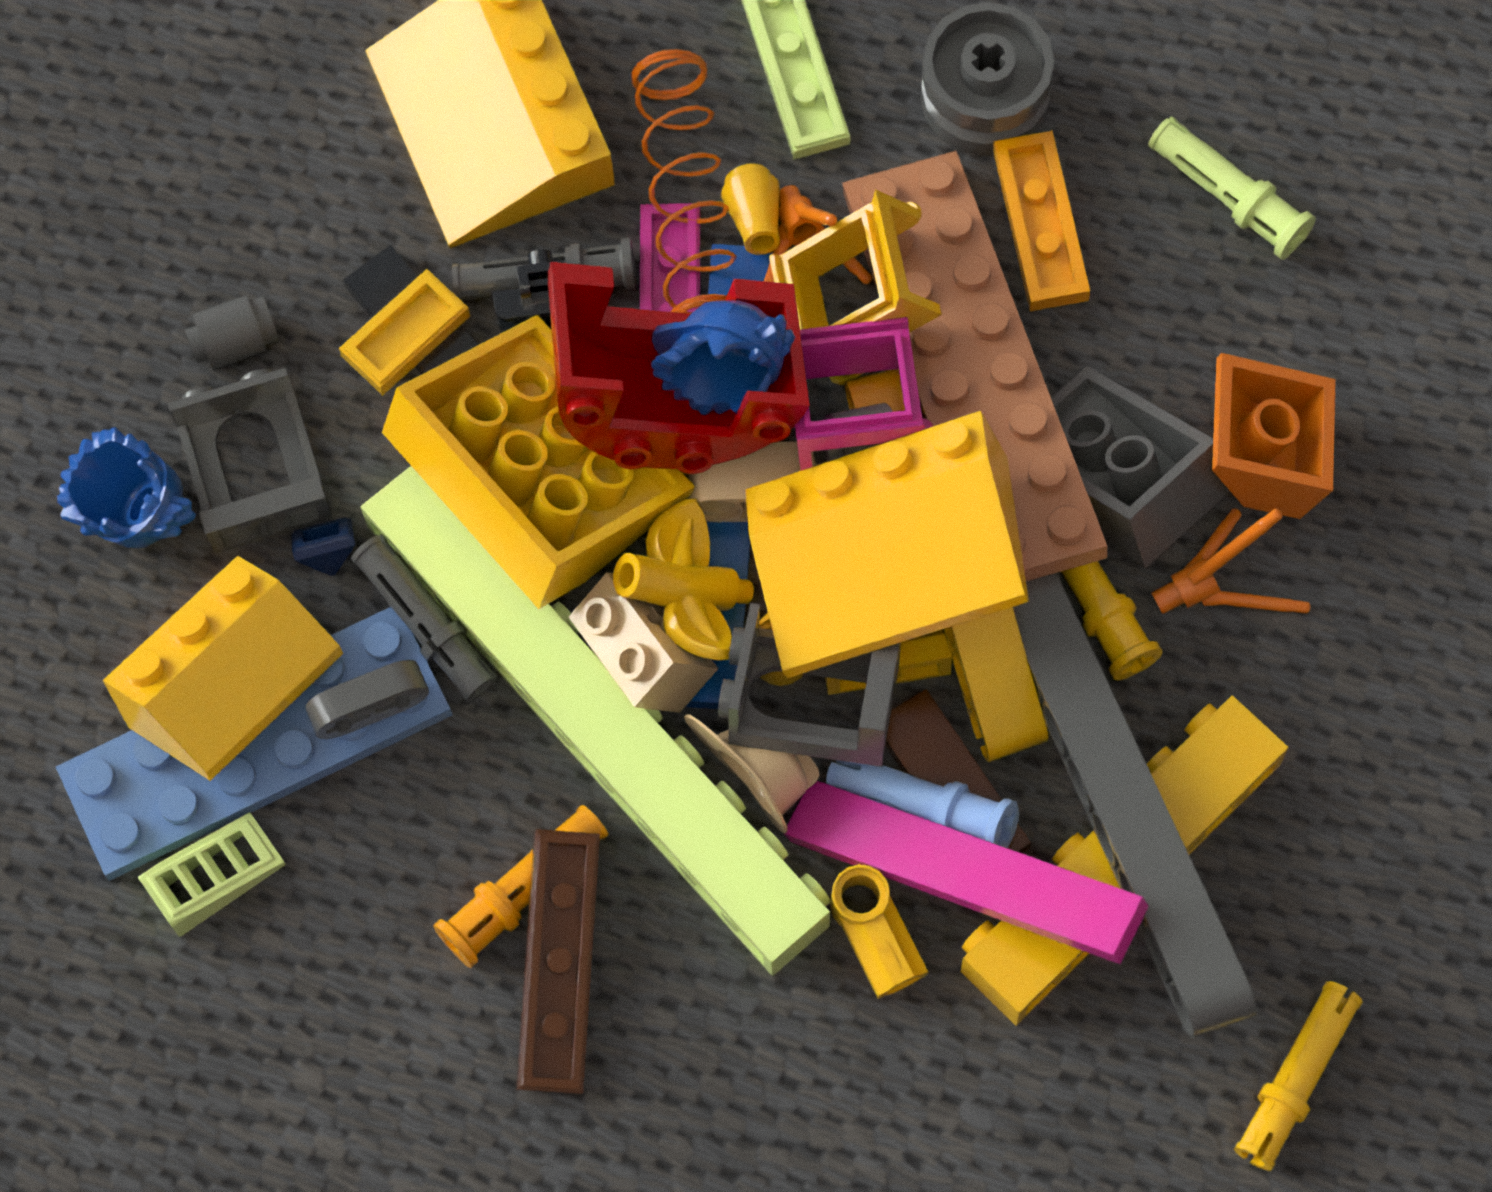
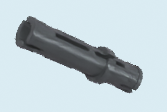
M383 534L370 538L354 552L351 557L353 563L358 565L389 606L421 643L422 648L420 652L428 662L435 661L463 695L466 702L473 701L481 696L497 681V674L488 667L465 638L467 630L460 621L452 622L423 587L422 583L388 544Z

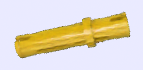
M1332 981L1325 982L1320 997L1272 1084H1264L1257 1096L1261 1104L1234 1150L1243 1159H1246L1249 1154L1254 1155L1250 1164L1258 1168L1271 1171L1295 1123L1304 1122L1310 1111L1307 1101L1354 1014L1363 1003L1362 999L1354 991L1350 993L1348 999L1343 997L1348 989L1344 985Z

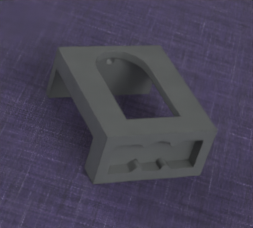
M286 367L275 371L272 369L254 370L244 375L239 382L219 388L210 386L195 388L185 393L181 399L167 403L178 428L201 508L199 514L204 532L215 554L333 518L297 397ZM253 414L264 418L274 429L290 484L232 502L218 456L216 439L220 429L228 420L238 415Z
M750 603L746 627H734L732 633L729 665L737 666L735 680L723 679L719 698L718 717L729 719L728 744L882 767L900 664L901 643L803 673L866 683L858 730L772 718L763 715L754 708L749 699V691L752 684L762 675L770 672H781L782 668L773 631L759 629L760 604Z

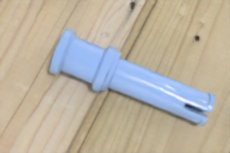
M836 760V763L831 762L827 772L826 783L831 786L1008 848L1016 831L1019 819L1016 801L1004 798L1002 801L997 802L969 792L967 784L961 782L947 783L945 786H941L882 765L881 767Z

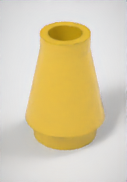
M744 164L731 170L725 178L721 191L722 201L729 207V214L743 238L746 251L754 255L770 253L780 244L778 232L780 185L769 169L760 164Z

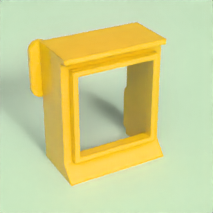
M875 189L871 203L780 256L774 253L769 256L774 282L794 284L800 330L829 326L818 277L868 248L879 298L830 326L908 317L910 333L942 315L940 304L909 291L897 239L899 234L912 228L920 221L922 211L918 204L913 202L905 203ZM864 373L832 376L830 380L835 384L844 385L846 380L857 378Z

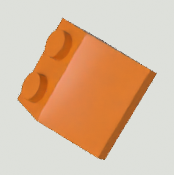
M1221 353L1216 358L1212 471L1243 507L1265 512L1278 509L1282 512L1283 516L1301 519L1333 491L1336 379Z

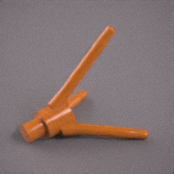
M788 185L781 188L779 193V219L781 224L778 227L780 244L773 253L780 256L787 252L790 246H797L826 229L823 225H835L837 217L828 211L814 208L811 201L801 195L798 187ZM855 257L842 263L863 284H869L872 281V275ZM769 263L764 281L774 282L771 264Z
M1233 508L1219 524L1199 553L1184 569L1170 575L1173 581L1151 592L1162 615L1184 603L1188 609L1199 602H1202L1204 606L1228 605L1280 612L1308 613L1311 605L1307 601L1221 591L1213 576V573L1279 522L1283 516L1282 512L1278 509H1273L1217 552L1242 516L1239 509Z

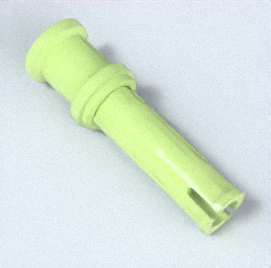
M1173 116L1165 119L1151 136L1148 146L1152 150L1168 159L1179 170L1222 201L1224 205L1233 211L1234 223L1242 229L1250 227L1275 247L1274 254L1281 260L1286 259L1306 239L1312 230L1316 220L1315 216L1308 211L1300 213L1275 194L1276 186L1271 182H1264L1262 179L1255 182L1252 178L1245 175L1221 154L1192 134Z

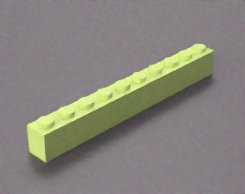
M412 466L360 506L367 527L375 536L384 535L388 544L422 583L423 587L453 622L460 621L467 630L465 636L772 976L830 927V911L826 906L831 903V900L820 884L808 873L799 878L783 861L788 856V852L782 843L766 827H762L757 832L741 815L746 810V807L735 791L724 781H720L715 786L699 769L704 765V761L692 744L682 735L673 740L658 724L663 719L659 710L633 706L594 651H591L577 635L579 631L569 619L571 612L559 601L552 606L547 604L538 609Z

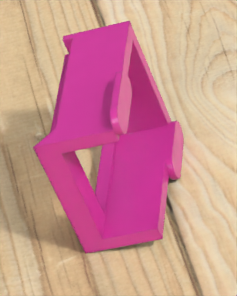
M908 317L800 330L806 380L899 369L905 408L904 411L818 421L810 420L808 408L804 416L794 426L800 471L813 467L811 456L813 451L881 444L933 427L929 420L922 418Z

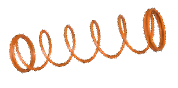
M679 49L661 50L639 61L632 71V83L636 89L635 105L644 118L653 123L646 130L642 139V153L650 164L660 170L654 176L649 186V200L657 211L668 217L656 234V248L664 259L676 266L667 275L663 283V297L669 306L673 308L670 312L691 314L692 312L686 310L701 306L706 302L725 301L727 295H698L676 305L669 296V283L673 275L680 268L700 272L721 270L736 261L737 255L729 250L714 249L694 254L682 262H677L669 257L662 247L661 236L665 227L672 220L682 223H688V220H693L678 217L682 213L698 207L711 205L723 208V212L718 215L693 220L697 221V224L719 220L729 212V207L723 202L709 200L685 206L675 213L669 214L659 206L655 199L654 188L664 172L677 176H701L713 172L721 165V158L717 155L702 152L677 158L663 167L654 161L648 152L647 141L652 130L657 125L667 129L689 130L702 127L714 118V112L708 107L693 105L669 111L655 120L646 113L641 105V94L651 99H678L693 93L703 85L707 79V64L701 56ZM679 59L659 66L639 82L638 76L649 65L662 60ZM691 63L698 65L701 69V73L696 80L677 89L656 90L644 86L653 75L675 65ZM700 110L708 113L706 120L696 124L673 125L662 122L672 115L685 111ZM705 157L716 160L714 166L701 171L686 172L670 169L678 163L695 158ZM723 254L731 256L728 262L716 266L686 265L693 260L709 255Z

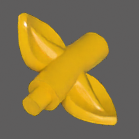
M685 499L663 511L650 526L645 541L647 557L626 553L619 558L613 573L614 588L621 597L664 607L663 625L665 632L676 645L685 651L707 659L729 660L732 635L720 611H728L736 603L748 604L753 598L754 586L750 580L740 579L737 572L732 568L709 566L710 538L704 512L697 499Z

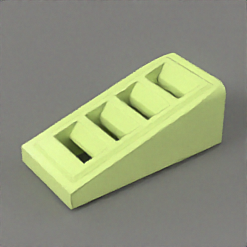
M249 812L164 859L138 876V878L177 935L181 937L286 864ZM242 836L245 837L260 861L251 866H248L233 844ZM221 850L238 872L228 879L225 878L212 859V856ZM199 865L203 867L215 885L205 892L190 872ZM177 880L181 881L192 897L191 900L182 905L169 888Z

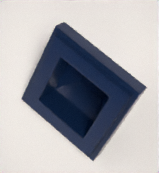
M347 517L294 530L291 533L292 552L295 561L330 576L336 575L355 547L351 518L347 519Z

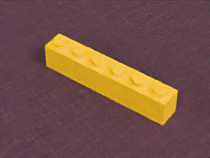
M1233 695L1218 709L1211 703L1206 705L1186 726L1184 731L1190 736L1174 752L1168 746H1165L1147 763V767L1189 855L1282 764L1289 748ZM1094 830L1086 838L1077 832L1060 847L1052 858V861L1058 867L1120 888ZM987 920L962 945V949L967 954L962 960L961 973L1017 1026L1090 953L1002 920L996 926Z

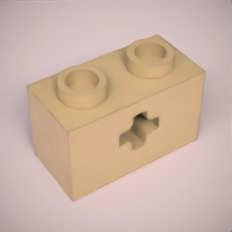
M606 572L570 614L569 619L634 707L680 713L718 670L717 666L711 659L687 652L671 640L666 634L663 625L664 607L619 596L614 588L613 573Z

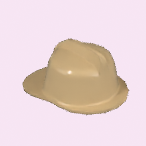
M686 714L684 716L685 721L694 734L746 785L771 822L782 833H787V825L783 815L819 778V769L812 758L806 755L728 744L729 730L716 735L701 721L690 714Z

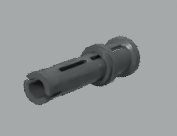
M631 237L621 238L620 244L583 248L580 242L571 243L569 247H565V252L552 254L553 261L564 260V263L612 267L614 287L624 286L627 292L637 291L635 258ZM528 256L478 263L452 264L454 294L463 302L493 297L492 292L519 288L516 266L529 265Z

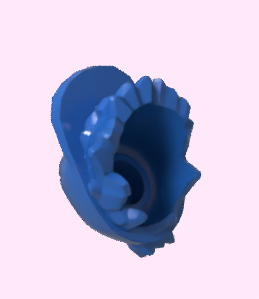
M741 301L706 302L692 312L684 322L658 325L652 334V343L659 355L651 362L652 369H654L652 373L654 377L663 381L661 384L662 390L674 391L675 400H689V406L692 410H699L702 415H708L713 410L720 415L729 409L737 414L747 390L767 392L769 385L777 381L782 370L784 357L790 352L795 335L792 330H786L787 322L784 315L780 314L776 318L768 317L757 306Z
M116 427L110 430L103 429L101 432H92V441L84 439L80 443L79 454L68 456L70 468L63 470L60 474L61 478L66 482L60 485V494L57 496V503L63 507L60 516L63 520L81 526L80 532L84 536L98 535L107 541L121 546L140 549L161 539L179 536L182 531L180 527L192 522L196 517V513L192 510V502L189 498H183V484L177 473L159 455L151 451L144 440L138 441L132 434L124 436Z

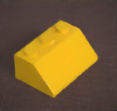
M237 556L103 679V682L128 728L211 781L344 653L340 645L278 579Z

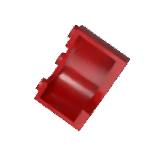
M550 262L548 291L559 415L568 432L579 443L601 456L614 460L617 466L631 470L647 467L678 469L686 474L702 473L710 469L712 465L741 458L763 449L771 443L784 440L809 408L794 284L745 279L733 280L725 300L752 304L762 310L768 317L776 318L780 314L784 315L787 322L786 330H792L795 339L790 347V352L784 357L782 370L777 381L769 385L767 392L747 390L737 414L729 409L720 415L714 410L708 415H702L699 410H692L689 406V400H675L674 391L662 390L661 384L663 381L654 377L652 373L654 369L651 366V362L659 355L652 343V334L658 325L684 322L690 314L609 307L607 305L614 290L612 267Z

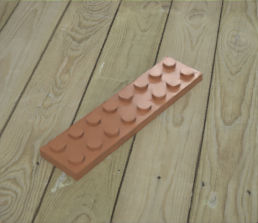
M957 151L842 182L843 194L850 214L871 203L875 189L905 203H916L921 208L922 215L920 221L897 236L909 291L940 304L942 313L941 316L909 333L921 413L924 419L929 420L933 426L982 411L1008 457L1026 581L1107 559V543ZM868 248L864 251V254L877 288L870 252Z

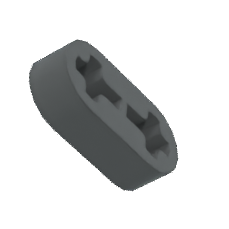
M403 660L329 688L311 698L306 704L305 709L316 737L319 739H332L349 734L416 706L428 696L429 689L418 663L415 660Z

